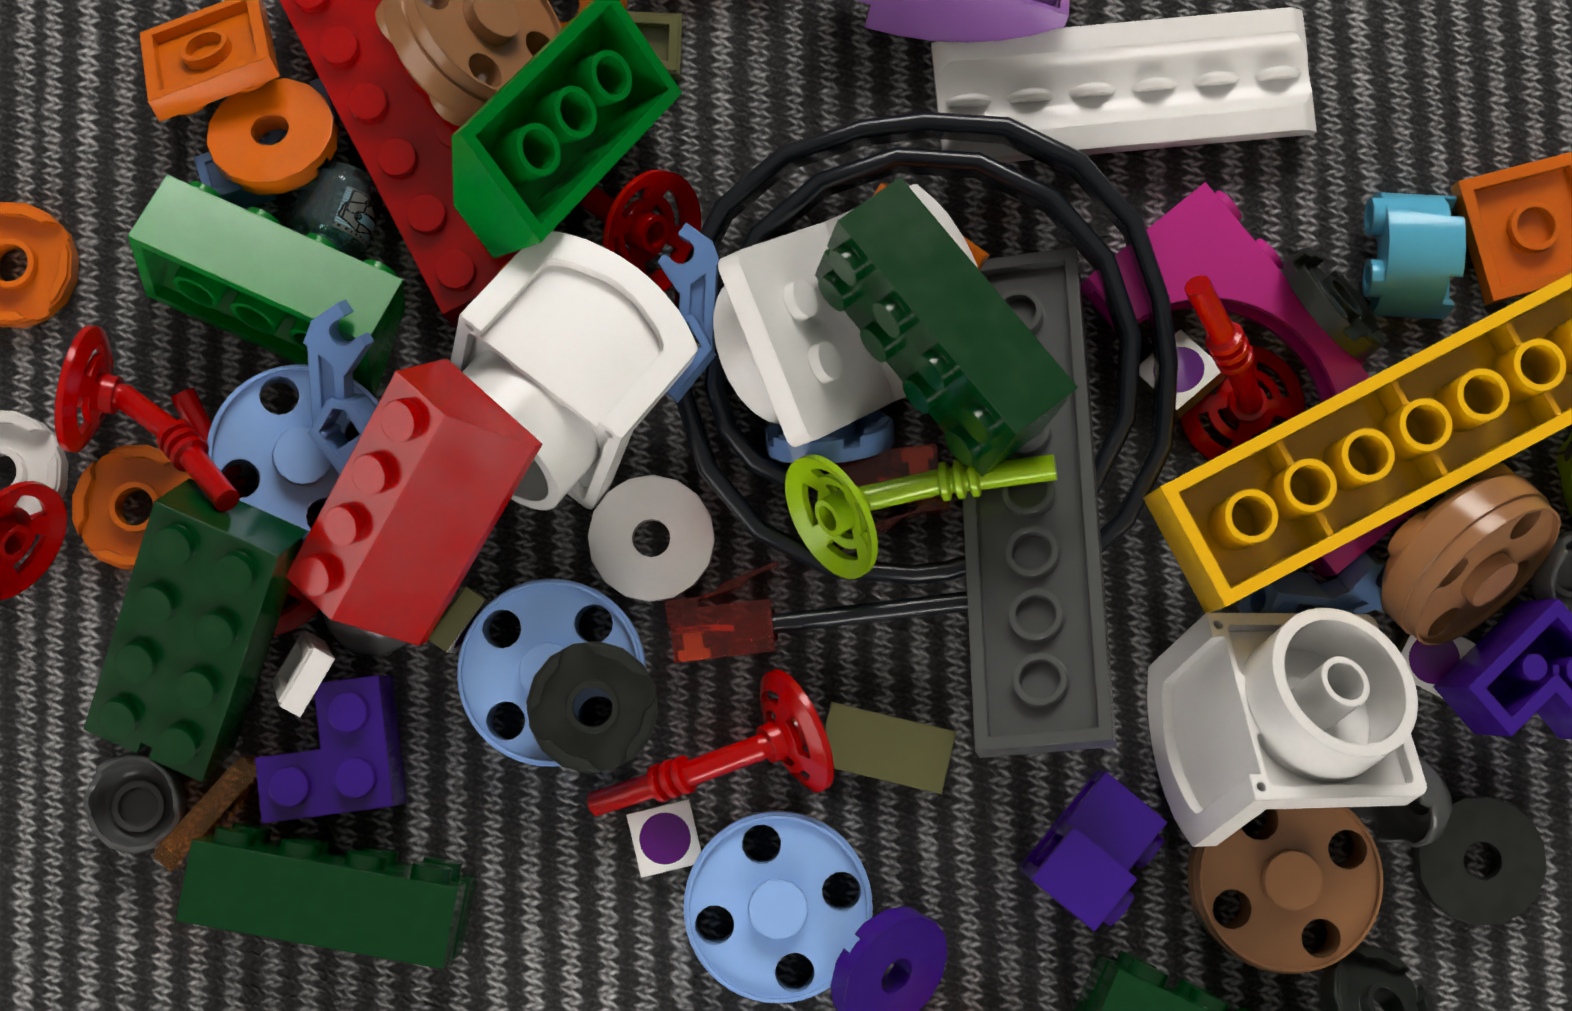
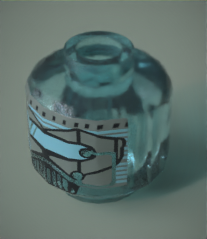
M330 161L326 168H317L319 173L317 177L307 185L300 187L289 219L296 232L304 236L308 233L318 234L336 245L340 252L357 254L364 251L369 245L383 209V200L381 195L374 189L375 184L369 174L354 166Z

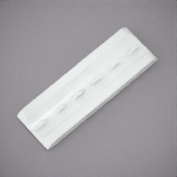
M1287 7L1062 27L1032 36L1002 41L968 43L937 41L931 43L937 112L1010 117L1086 155L1314 135L1317 132L1308 70L1303 10ZM940 139L941 150L980 152L1001 163L1035 160L1001 143Z

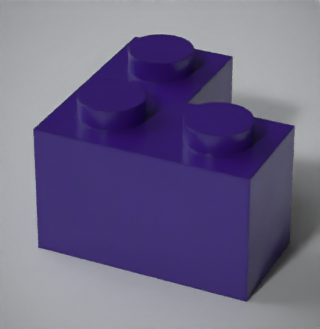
M1559 598L1519 601L1433 688L1475 735L1512 737L1537 713L1559 739H1572V613Z
M375 675L321 682L314 694L320 749L255 758L262 824L391 807L407 803L393 676Z
M1096 770L1017 869L1074 917L1095 932L1102 922L1112 926L1132 903L1134 895L1128 890L1137 878L1129 870L1133 865L1139 869L1143 868L1156 855L1164 842L1159 832L1167 824V821L1109 773Z

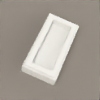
M308 631L300 633L272 680L279 706L298 717H301L335 660L326 642Z

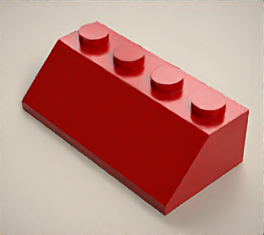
M447 358L395 371L285 577L333 621L417 646L426 643L543 444Z

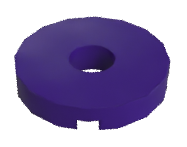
M907 906L886 909L862 924L855 933L860 940L853 946L850 953L843 949L836 960L830 987L833 1005L838 1011H919L930 1000L943 976L947 959L946 937L937 923L916 909ZM895 962L890 972L883 977L886 969Z

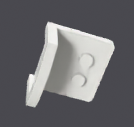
M918 184L910 185V189L978 268L966 240L949 214ZM850 211L825 222L741 249L721 258L718 262V270L724 287L721 289L715 303L713 329L716 349L723 370L731 386L745 405L762 419L780 424L787 442L793 447L820 439L894 401L906 397L902 388L903 381L886 361L883 363L877 361L867 351L860 338L859 328L844 310L839 312L832 308L824 299L818 287V279L815 273L824 251L829 249L827 247L837 221Z
M552 231L541 243L521 249L459 315L450 362L543 444L511 500L533 509L550 510L568 494L579 504L592 510L609 491L633 430L693 362L698 346L689 326L677 307L660 287L640 269L616 253L589 240L567 233Z
M1314 608L1300 613H1205L1148 667V718L1156 768L1174 819L1192 847L1219 845L1266 809L1404 806L1426 792L1427 784L1411 735L1418 713V696L1415 681L1400 651L1379 630L1376 620L1368 614H1352L1334 608Z

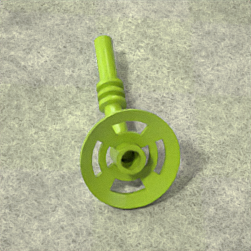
M808 454L796 459L789 466L785 478V496L794 526L812 555L832 573L846 579H856L868 573L875 565L877 559L878 539L871 511L941 495L943 501H951L953 493L956 494L958 499H966L967 492L969 491L973 497H980L982 490L1056 481L1058 478L1055 455L1049 454L1004 460L983 477L980 476L972 465L967 466L959 460H954L952 467H949L947 462L943 461L939 462L938 468L858 487L839 466L829 459L816 454ZM819 469L825 470L829 474L824 475ZM808 486L818 491L815 515L809 499ZM851 529L853 535L846 533V531ZM833 542L846 549H857L858 557L844 553Z

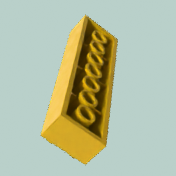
M1572 273L1160 486L1143 497L1204 612L1210 613L1235 603L1571 425Z

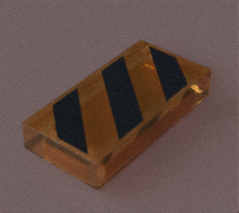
M258 755L239 757L154 850L155 854L153 857L169 872L186 867L191 841L214 835L216 827H223L258 789L255 758L259 757Z

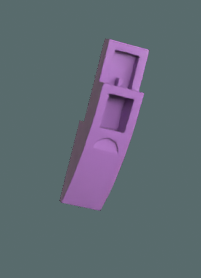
M857 0L869 4L865 28L902 37L965 43L1002 41L1032 36L1064 27L1069 17L1070 0Z

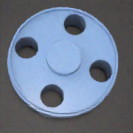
M293 364L272 368L253 376L237 387L227 397L215 415L209 430L207 444L209 446L208 456L222 473L233 465L244 464L253 468L258 474L260 480L258 488L250 496L239 498L240 501L310 532L311 529L307 524L306 518L308 510L314 504L327 500L340 474L308 434L312 427L308 364ZM353 379L354 393L368 395L376 408L379 402L365 387ZM273 383L289 385L297 394L298 404L287 414L277 415L270 413L260 402L261 393L267 386ZM345 410L341 412L335 422L341 426V431L344 435L348 426L352 424V421L346 418L347 413Z
M540 579L525 582L506 590L491 600L480 611L467 630L461 645L457 665V681L464 710L471 724L487 743L504 755L519 762L536 766H561L540 749L529 727L526 701L533 677L551 655L571 644L588 642L580 633L579 622L583 613L593 607H604L607 609L613 621L612 631L601 642L624 648L643 663L646 668L645 654L638 632L618 604L594 588L578 582L564 579ZM509 611L514 613L519 619L521 632L514 644L509 647L500 648L491 639L489 632L490 624L498 614ZM595 687L586 688L575 697L573 703L574 713L583 724H585L583 718L584 708L589 701L596 697H605L611 701L609 695L602 689ZM506 702H513L518 705L525 717L524 728L514 739H507L499 735L493 723L494 713L497 708Z
M774 810L754 812L732 822L719 831L705 845L689 874L683 908L685 927L690 944L703 967L713 978L732 992L751 1000L765 1003H791L816 996L830 988L836 960L843 949L850 953L853 946L860 940L855 933L864 922L872 918L873 904L866 871L858 855L843 836L826 823L814 817L793 811ZM756 825L772 827L781 839L778 852L769 859L758 860L752 858L743 846L745 833ZM836 872L852 874L859 882L857 897L845 906L830 904L822 894L825 880ZM717 905L730 912L734 920V927L727 936L721 939H712L706 937L700 931L697 925V916L708 906ZM790 953L805 955L813 965L811 977L801 985L791 986L784 983L776 973L777 963L782 957Z

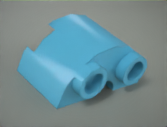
M1379 192L1374 193V196L1367 200L1364 212V231L1366 235H1372L1376 238L1377 258L1368 259L1365 263L1362 290L1365 297H1371V310L1376 316L1446 319L1452 312L1455 305L1452 300H1449L1450 276L1463 277L1466 255L1465 218L1462 216H1451V209L1454 208L1457 200L1456 196Z

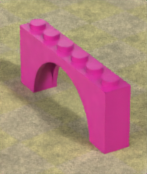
M1204 182L1146 229L1170 297L1172 312L1194 309L1185 293L1184 287L1191 278L1205 275L1211 280L1226 312L1259 324L1277 336L1295 353L1311 377L1320 403L1370 378L1369 374L1362 367L1365 361L1354 358L1342 349L1307 312L1291 289L1285 275L1280 271L1283 264L1279 255L1263 239L1259 238L1255 241L1239 222L1242 219L1240 210L1224 192L1218 190L1214 193L1208 184ZM1126 246L1115 257L1139 324L1149 319L1148 306L1128 247ZM1095 271L1083 283L1082 292L1115 330L1097 272ZM1420 505L1310 562V565L1321 578L1337 575Z

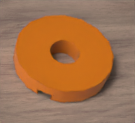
M288 78L272 79L255 91L235 93L220 103L209 121L206 143L220 175L229 183V180H231L233 183L241 185L244 191L256 195L284 194L307 185L319 175L317 168L324 163L325 159L328 158L330 162L337 150L338 128L325 97L309 84ZM276 129L288 131L285 138L278 143L272 145L259 144L261 137L269 131Z
M0 202V261L7 252L15 249L24 250L28 261L24 274L18 279L4 281L0 275V327L28 328L49 320L68 303L78 282L79 255L72 235L54 216L27 203Z
M122 445L108 451L110 452L109 454L102 456L97 462L93 461L82 472L72 495V521L78 535L82 536L84 544L89 548L88 550L98 560L128 571H132L149 518L142 524L131 525L123 515L125 499L137 490H145L150 495L154 504L155 500L189 478L192 479L187 472L178 471L165 456L164 452L150 445Z

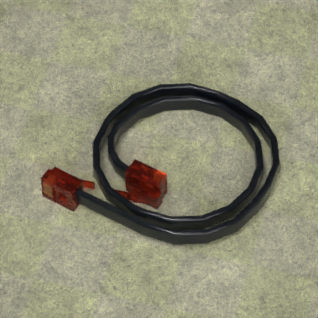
M916 112L861 119L782 145L715 201L700 233L713 241L717 251L732 220L789 171L863 146L918 139L1001 143L1072 177L1123 235L1148 306L1155 364L1150 448L1116 515L1100 528L1102 553L1134 526L1145 505L1143 497L1151 493L1173 449L1179 365L1170 297L1143 218L1086 154L1010 117ZM894 147L814 174L750 229L740 250L780 237L825 197L898 173L975 178L1044 212L1097 272L1105 296V302L1119 340L1114 419L1095 455L1097 494L1099 495L1136 421L1142 334L1115 254L1057 189L980 152ZM691 247L684 263L692 259L694 255L693 247ZM722 283V285H721V287H720V289H719V291H718V295H719L721 289L724 287V283ZM675 289L674 305L679 310L680 295ZM715 344L716 356L706 367L705 391L718 432L752 473L785 489L788 467L762 455L737 425L726 391L727 376L721 365ZM694 384L678 403L676 402L698 473L757 541L833 579L921 585L947 582L966 576L965 555L947 561L915 565L875 562V565L868 573L856 579H846L832 573L812 555L804 542L767 524L718 467L695 396ZM936 444L888 449L876 456L836 463L858 487L938 468L939 464ZM808 486L809 495L817 496L818 491ZM941 495L886 507L916 505V510L874 523L877 536L894 529L902 520L919 515L949 512V501H943ZM837 545V547L840 550L846 549L841 547L840 545ZM778 561L726 581L711 593L694 598L665 601L668 627H671L675 663L779 652V633L968 611L967 591L776 613L775 603L771 599L702 607V601L743 589L749 579L779 567Z

